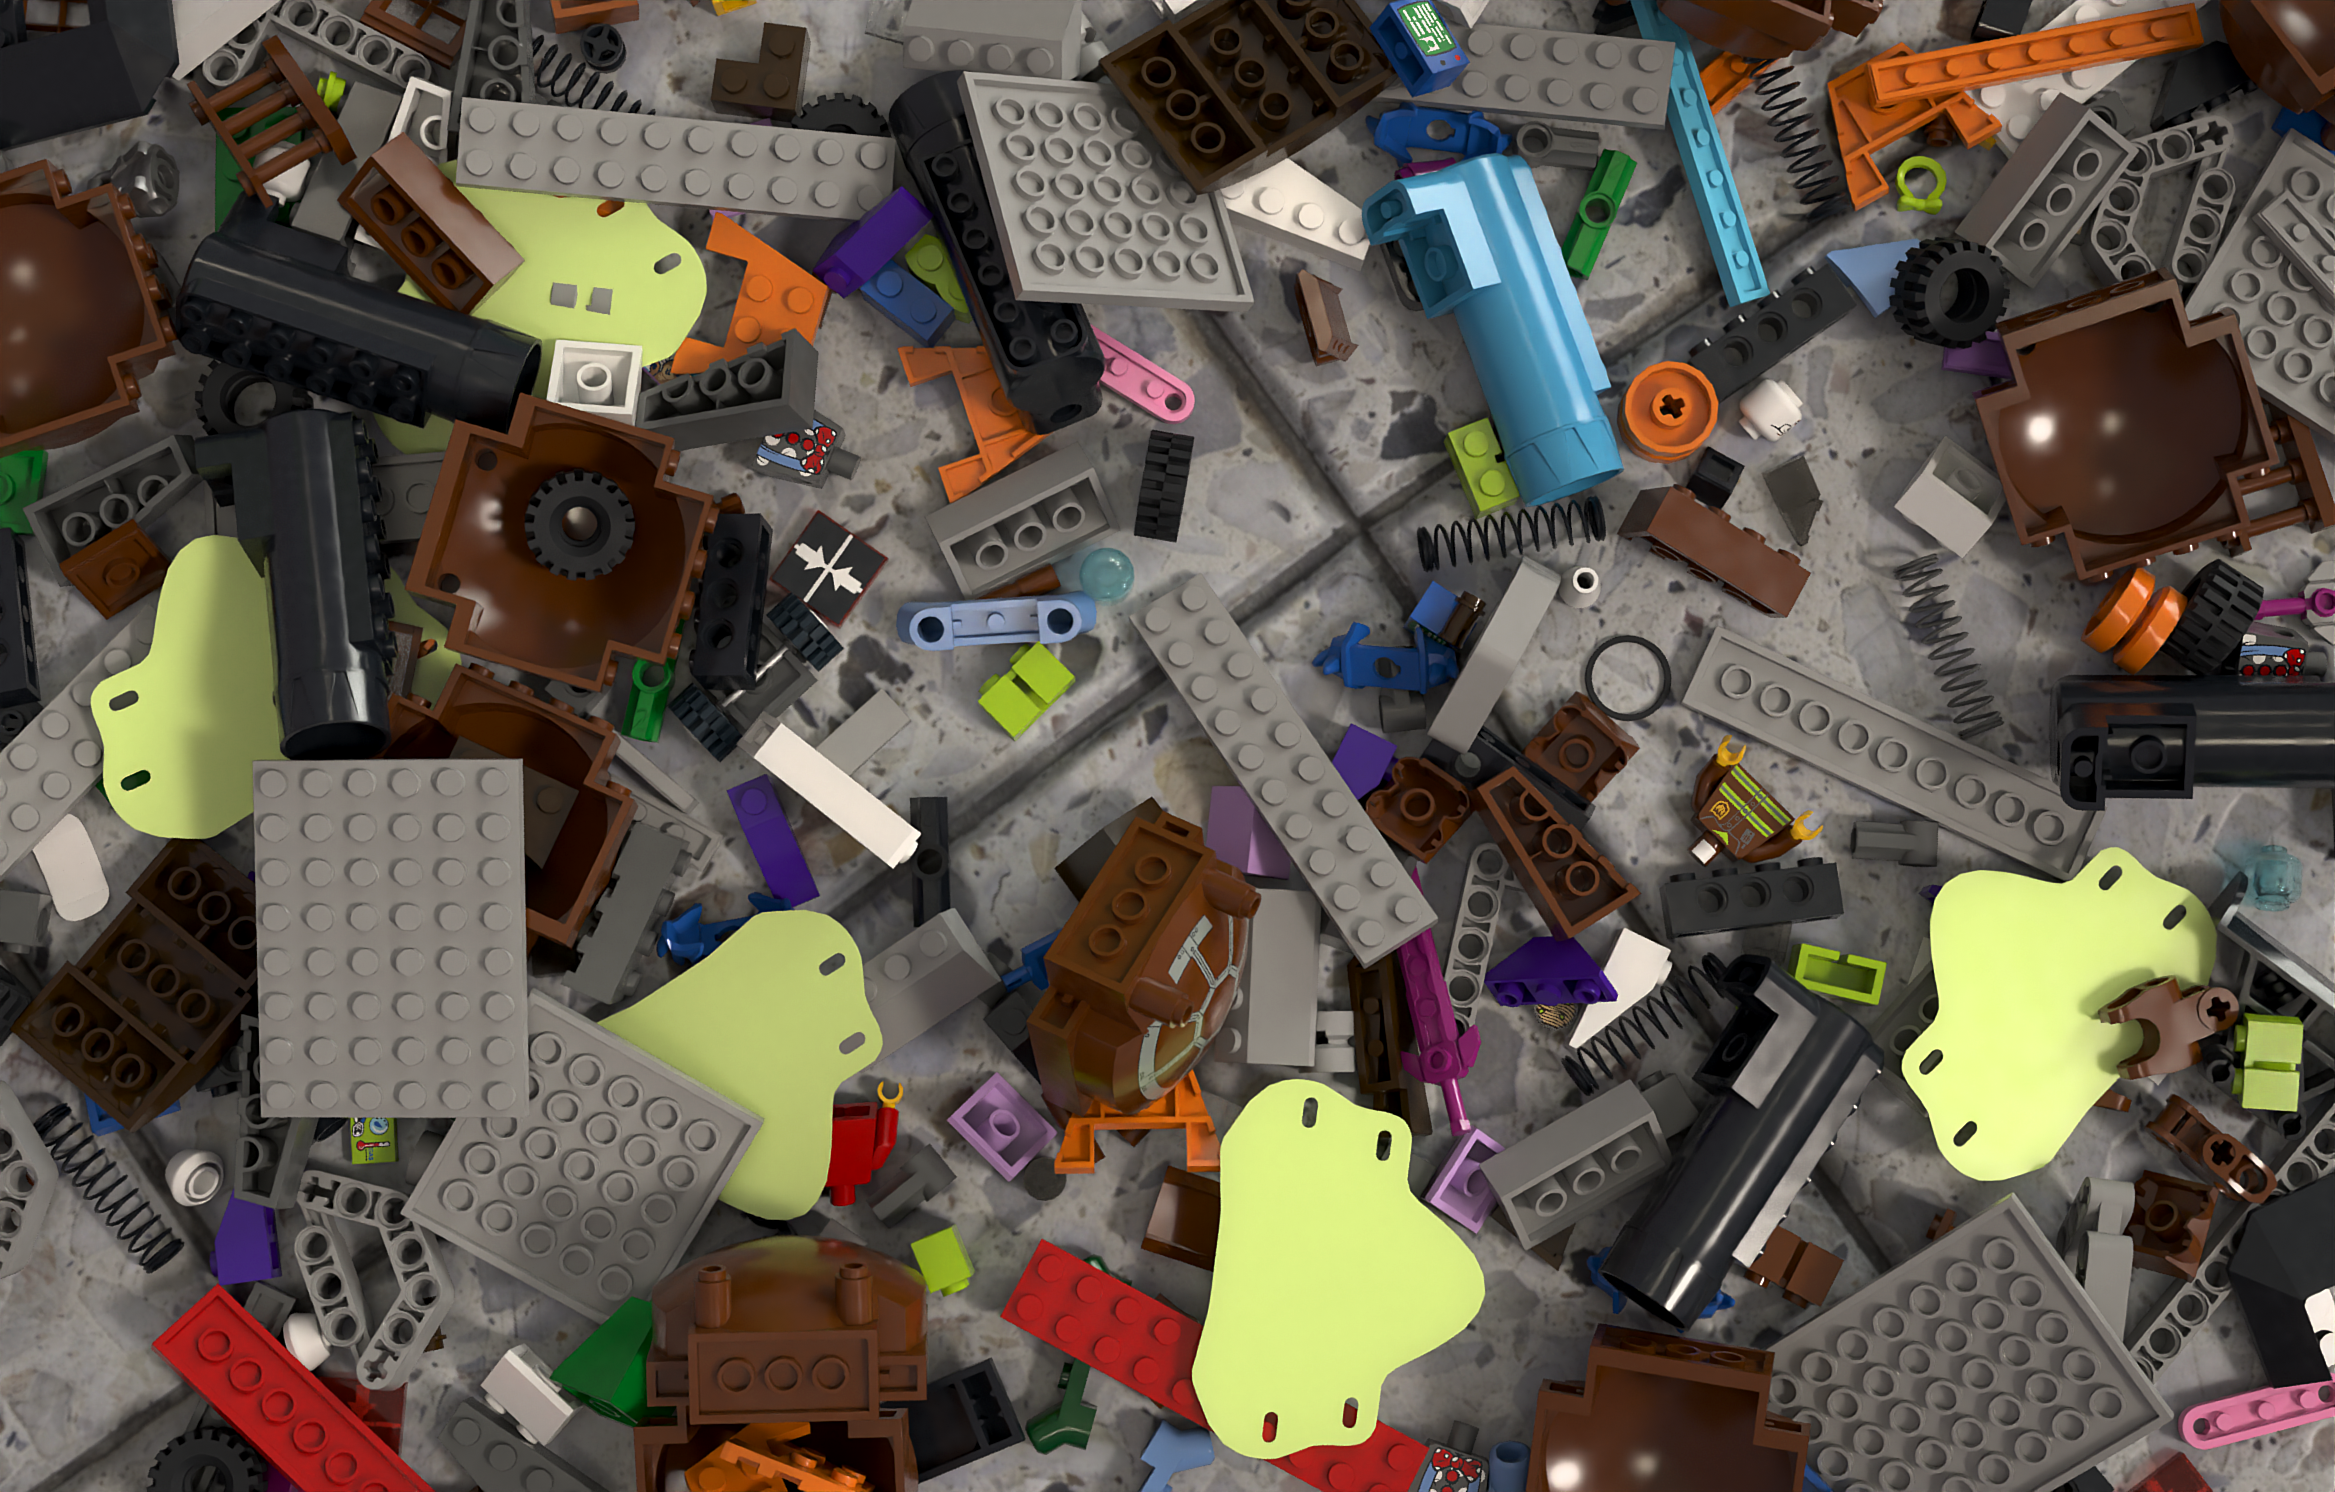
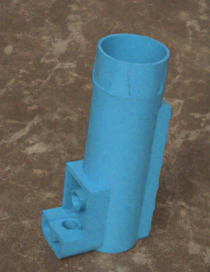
M1485 154L1455 163L1436 172L1390 181L1368 197L1362 206V222L1371 246L1398 240L1427 319L1454 313L1504 451L1505 461L1525 507H1534L1574 495L1601 484L1623 472V463L1609 419L1605 415L1597 397L1600 393L1611 388L1607 371L1602 363L1591 328L1587 323L1579 302L1576 288L1567 270L1561 248L1557 243L1548 219L1547 210L1542 203L1533 179L1532 170L1525 159L1519 155Z

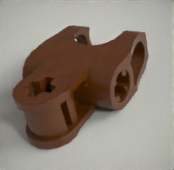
M2168 975L2129 988L2118 998L2100 1008L2098 1014L2101 1023L2121 1024L2135 1019L2141 1025L2144 1035L2141 1048L2136 1054L2121 1061L2116 1066L2120 1078L2133 1080L2157 1074L2175 1073L2202 1061L2204 1057L2198 1040L2232 1026L2238 1017L2239 1006L2236 997L2228 989L2194 985L2181 991L2176 976Z
M2171 1093L2166 1099L2167 1105L2153 1122L2149 1121L2145 1125V1131L2163 1147L2175 1153L2181 1163L2204 1183L2219 1189V1194L2224 1198L2232 1201L2263 1204L2277 1186L2273 1171L2236 1138L2222 1133L2207 1121L2204 1115L2193 1105L2176 1094ZM2255 1168L2262 1174L2264 1181L2261 1190L2251 1194L2259 1184L2257 1174L2253 1169ZM2242 1172L2245 1177V1183L2243 1187H2241L2240 1185V1176Z

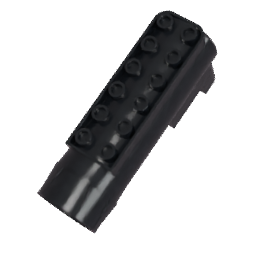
M966 70L939 73L917 82L904 91L890 108L889 122L905 167L911 174L925 207L934 214L931 218L932 224L1008 403L1016 408L1026 430L1036 435H1046L1087 419L1098 412L1103 400L1099 380L1105 371L1106 359L1082 304L1021 301L1015 299L957 85L959 77Z
M242 191L218 231L207 235L197 247L186 271L181 292L176 298V334L179 342L190 353L199 354L229 364L235 368H242L269 377L274 381L284 382L311 391L314 394L326 396L353 405L356 408L368 410L422 429L425 428L431 414L453 424L455 420H460L508 435L520 392L532 396L542 357L541 339L490 319L467 315L347 275L348 247L275 223L279 216V197L268 194L273 205L265 208L257 194L248 197L246 192Z
M297 409L277 414L256 428L195 438L196 469L202 479L208 483L220 507L235 505L238 542L260 577L265 578L274 691L272 698L277 711L281 753L290 760L369 759L380 754L388 748L392 740L388 708L390 690L386 676L394 675L392 658L399 657V648L395 633L389 631L388 619L395 617V610L390 592H385L384 580L391 578V571L386 553H381L380 541L387 540V532L383 516L377 514L376 503L383 501V494L378 476L373 475V464L379 463V455L375 439H369L364 418L358 419L354 411L338 413L326 409Z
M2268 675L2064 676L2055 682L2050 693L2049 740L2052 781L2059 786L2060 794L2065 804L2075 810L2105 811V798L2193 799V787L2335 789V681L2321 682L2318 676Z
M1752 954L1738 956L1728 965L1713 987L1737 1006L1738 1009L1692 1077V1080L1709 1092L1712 1097L1644 1201L1630 1220L1624 1224L1607 1257L1598 1269V1273L1610 1285L1631 1301L1664 1322L1689 1332L1697 1318L1717 1294L1733 1263L1750 1268L1751 1264L1763 1255L1766 1249V1241L1776 1226L1787 1218L1792 1201L1800 1189L1804 1188L1811 1181L1814 1174L1813 1169L1825 1152L1833 1147L1837 1140V1132L1844 1121L1857 1110L1861 1102V1095L1870 1081L1878 1077L1884 1067V1050L1873 1042L1871 1034L1863 1025L1835 1004L1811 992L1771 958Z

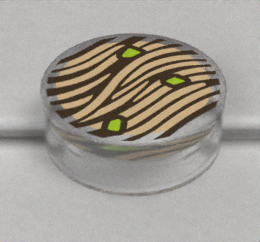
M1564 1003L1555 1006L1538 1004L1533 1006V1012L1537 1022L1542 1027L1549 1030H1562L1569 1027L1575 1021L1578 1013V1004Z

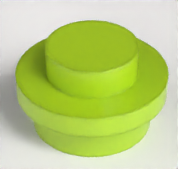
M330 71L329 79L320 77L317 93L329 110L337 112L339 101L344 94L346 79L336 77L337 72Z

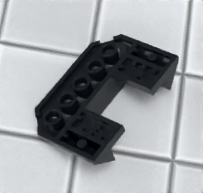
M0 0V150L7 151L148 115L157 101L153 97L165 77H172L179 65L172 0H87L90 25L29 41L27 39L23 0Z
M2335 1171L2248 1211L2241 1227L2245 1231L2236 1254L2231 1252L2225 1267L2269 1386L2273 1389L2333 1380L2328 1367L2335 1364V1303L2329 1290L2330 1287L2335 1286Z

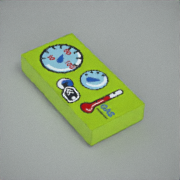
M350 1118L352 1165L399 1161L397 1118Z

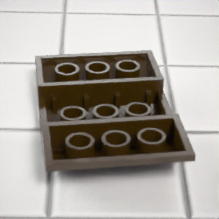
M1214 0L1174 24L1168 19L1098 61V65L1196 195L1211 193L1239 183L1292 156L1355 114L1399 77L1369 29L1372 22L1355 0Z
M172 838L125 892L132 898L75 965L68 960L10 1028L13 1033L131 1133H134L168 1109L203 1078L225 1055L244 1032V1030H241V1014L257 1015L259 1013L255 883L201 839Z

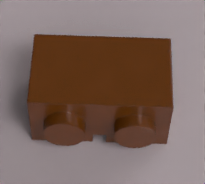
M1777 1225L1766 1241V1249L1763 1255L1753 1262L1750 1268L1741 1267L1746 1269L1743 1277L1765 1289H1767L1771 1282L1785 1290L1782 1298L1806 1309L1808 1303L1819 1307L1822 1306L1844 1260L1811 1242L1801 1240V1237Z

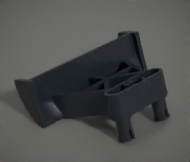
M2239 871L2207 909L2215 928L2245 949L2233 992L2238 1001V1017L2232 1026L2223 1030L2222 1035L2212 1034L2198 1040L2204 1058L2196 1066L2199 1073L2205 1079L2239 1103L2238 1095L2231 1094V1083L2235 1078L2234 1068H2240L2241 1052L2234 1051L2235 1026L2241 1025L2246 1005L2262 1015L2284 1016L2250 991L2258 960L2307 995L2309 1000L2294 1016L2298 1017L2304 1025L2301 1064H2296L2295 1071L2300 1072L2297 1112L2245 1108L2281 1136L2284 1134L2286 1140L2294 1141L2304 1136L2307 1128V1112L2303 1102L2335 1088V1054L2306 1033L2324 1010L2335 1016V983L2237 911L2248 887V876ZM2303 1047L2327 1064L2329 1068L2304 1079Z

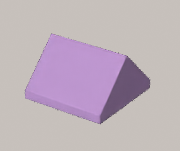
M1212 786L1206 847L1216 852L1217 859L1239 868L1244 876L1289 880L1291 860L1241 786Z
M998 1072L947 1119L1008 1182L1058 1133Z
M1470 1125L1471 1132L1456 1138L1420 1198L1477 1234L1497 1202L1479 1164L1504 1151L1505 1148L1476 1127Z

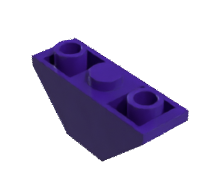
M1553 936L1533 937L1488 971L1484 978L1485 985L1500 1006L1518 1007L1520 1005L1538 1004L1555 1006L1564 1003L1596 1004L1597 1002H1615L1618 998L1617 991L1602 969L1574 937L1556 942Z

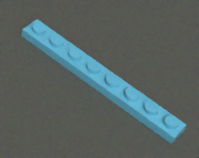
M1630 0L1643 39L1675 42L1676 45L1667 115L1729 307L1766 297L1770 294L1686 31L1659 10L1656 0Z

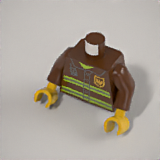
M1732 735L1723 737L1718 748V754H1714L1697 774L1690 804L1695 813L1691 818V822L1703 834L1687 851L1703 867H1707L1720 852L1732 862L1742 859L1750 864L1779 858L1799 845L1802 840H1811L1823 830V825L1814 831L1808 830L1804 826V819L1814 813L1813 811H1805L1795 820L1739 764L1746 751V745H1743L1738 753L1729 752L1725 746L1730 742Z

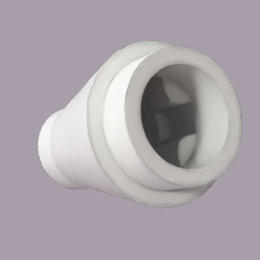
M1575 566L1562 574L1558 590L1566 604L1574 608H1585L1592 605L1598 599L1601 584L1594 570L1583 566ZM1578 577L1586 578V583L1590 585V588H1581L1577 583Z

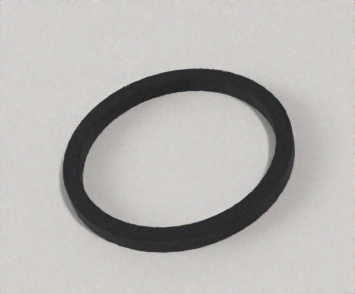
M1619 636L1606 641L1592 654L1586 667L1585 684L1591 701L1607 716L1621 721H1636L1650 716L1663 705L1671 687V670L1663 652L1652 642L1638 636ZM1631 642L1640 644L1651 650L1662 665L1664 671L1663 691L1657 702L1644 712L1637 714L1617 713L1606 707L1594 691L1592 683L1594 664L1605 649L1618 643Z

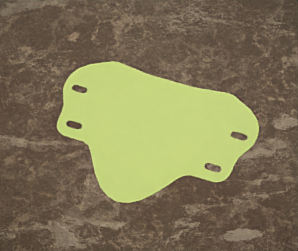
M457 159L441 163L437 166L525 260L510 279L471 316L496 321L542 340L541 363L532 396L544 400L547 399L556 339L642 346V367L667 359L678 350L700 316L707 294L706 274L697 252L689 241L658 220L646 203L624 202V207L607 217H600L597 213V208L607 200L578 197L558 198L545 194L457 187ZM672 253H677L681 256V263L677 267L664 274L655 272L654 264L660 259ZM406 273L405 282L397 292L434 303ZM553 282L577 285L578 295L574 308L551 305ZM594 287L613 289L610 315L586 310V305L591 306ZM373 412L385 437L392 445L406 455L443 452L447 450L454 426L452 422L431 414L425 428L422 429Z
M210 535L195 538L179 551L169 566L163 583L149 655L140 664L101 681L91 695L92 713L104 744L103 785L107 797L122 820L135 830L157 837L207 839L217 836L254 812L253 761L290 760L280 751L277 711L272 698L274 691L265 578L260 577L236 537ZM390 567L391 578L384 580L385 592H390L393 599L395 617L388 620L423 627L421 642L434 639L438 644L437 650L417 659L410 692L432 703L430 710H433L455 664L457 663L462 666L460 653L444 648L449 631L414 602L405 590V586L397 573ZM135 691L138 694V701L133 705L119 711H113L109 707V702L112 698L125 692ZM141 770H146L150 773V781L129 791L121 787V782L125 777Z
M2119 847L2101 850L2072 880L2062 884L2050 883L2014 873L1977 870L1959 874L1943 885L1934 900L1930 918L1931 957L1938 992L1939 1010L1934 1022L1905 1051L1901 1069L1908 1085L1928 1111L1939 1150L1955 1169L1978 1181L2005 1180L2043 1168L2053 1159L2086 1112L2120 1077L2116 1066L2121 1061L2136 1054L2142 1046L2144 1039L2143 1029L2137 1020L2133 1019L2121 1024L2116 1023L2112 1025L2108 1022L2101 1023L2098 1010L2118 998L2129 988L2162 976H2176L2181 991L2194 985L2208 986L2216 959L2217 933L2208 910L2192 892L2155 877L2130 853ZM2119 866L2122 870L2120 878L2109 889H2100L2099 880L2111 867ZM2183 905L2186 909V915L2174 928L2167 930L2163 925V920L2176 906ZM1939 1049L1943 1054L1942 1061L1929 1074H1922L1919 1070L1921 1062L1932 1051ZM1973 1121L1976 1123L1977 1131L1964 1145L1956 1146L1953 1142L1955 1134L1967 1122Z
M808 910L762 912L753 916L708 957L633 1006L597 1022L598 1025L764 1118L761 1128L718 1199L739 1210L767 1220H790L805 1215L818 1202L827 1182L831 1158L834 1093L843 1081L874 1062L880 1054L883 1045L879 1025L865 996L862 958L858 947L848 931L839 922L826 914ZM837 953L844 955L845 963L843 966L826 976L820 973L819 967L822 962ZM857 1032L865 1035L863 1045L849 1054H842L840 1052L839 1045L842 1041Z
M1291 1079L1268 1085L1248 1102L1224 1136L1220 1147L1221 1214L1209 1308L1192 1368V1382L1207 1422L1221 1442L1239 1454L1259 1459H1277L1310 1446H1351L1365 1442L1376 1428L1381 1385L1387 1375L1396 1368L1439 1347L1464 1330L1479 1312L1485 1296L1484 1275L1475 1255L1450 1227L1419 1202L1410 1191L1407 1178L1412 1135L1406 1122L1391 1113L1355 1105L1325 1084L1316 1081ZM1312 1097L1318 1102L1315 1125L1307 1128L1302 1124L1305 1100ZM1386 1130L1392 1135L1389 1158L1381 1161L1376 1157L1379 1133ZM1348 1398H1355L1358 1401L1356 1424L1352 1428L1345 1427L1342 1422L1344 1404ZM1268 1412H1274L1278 1416L1276 1438L1268 1443L1262 1438L1264 1417Z

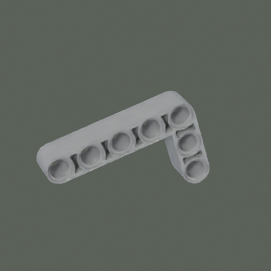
M280 0L204 60L202 65L205 78L219 92L259 70L267 55L262 42L275 35L278 36L279 32H282L403 95L408 85V75L416 69L425 70L424 80L439 85L437 73L422 54L317 0ZM305 12L313 13V18L309 24L300 27L296 26L297 18ZM250 29L256 31L255 37L251 42L239 44L240 35L244 31ZM342 31L351 32L350 38L345 44L333 45L334 37ZM379 50L388 51V56L383 63L379 65L370 64L371 56ZM235 66L234 75L230 79L225 81L218 79L219 73L223 68Z
M1496 843L1479 845L1468 857L1442 972L1443 980L1446 981L1454 1017L1461 1025L1462 1035L1475 1024L1504 888L1526 893ZM1484 851L1494 853L1499 860V868L1493 875L1482 873L1478 868L1477 858ZM1474 893H1481L1489 900L1490 909L1484 917H1477L1469 911L1468 900ZM1464 935H1472L1480 942L1481 951L1475 959L1463 957L1458 949L1459 941ZM1455 977H1463L1471 985V994L1466 1001L1455 1000L1449 992V985Z

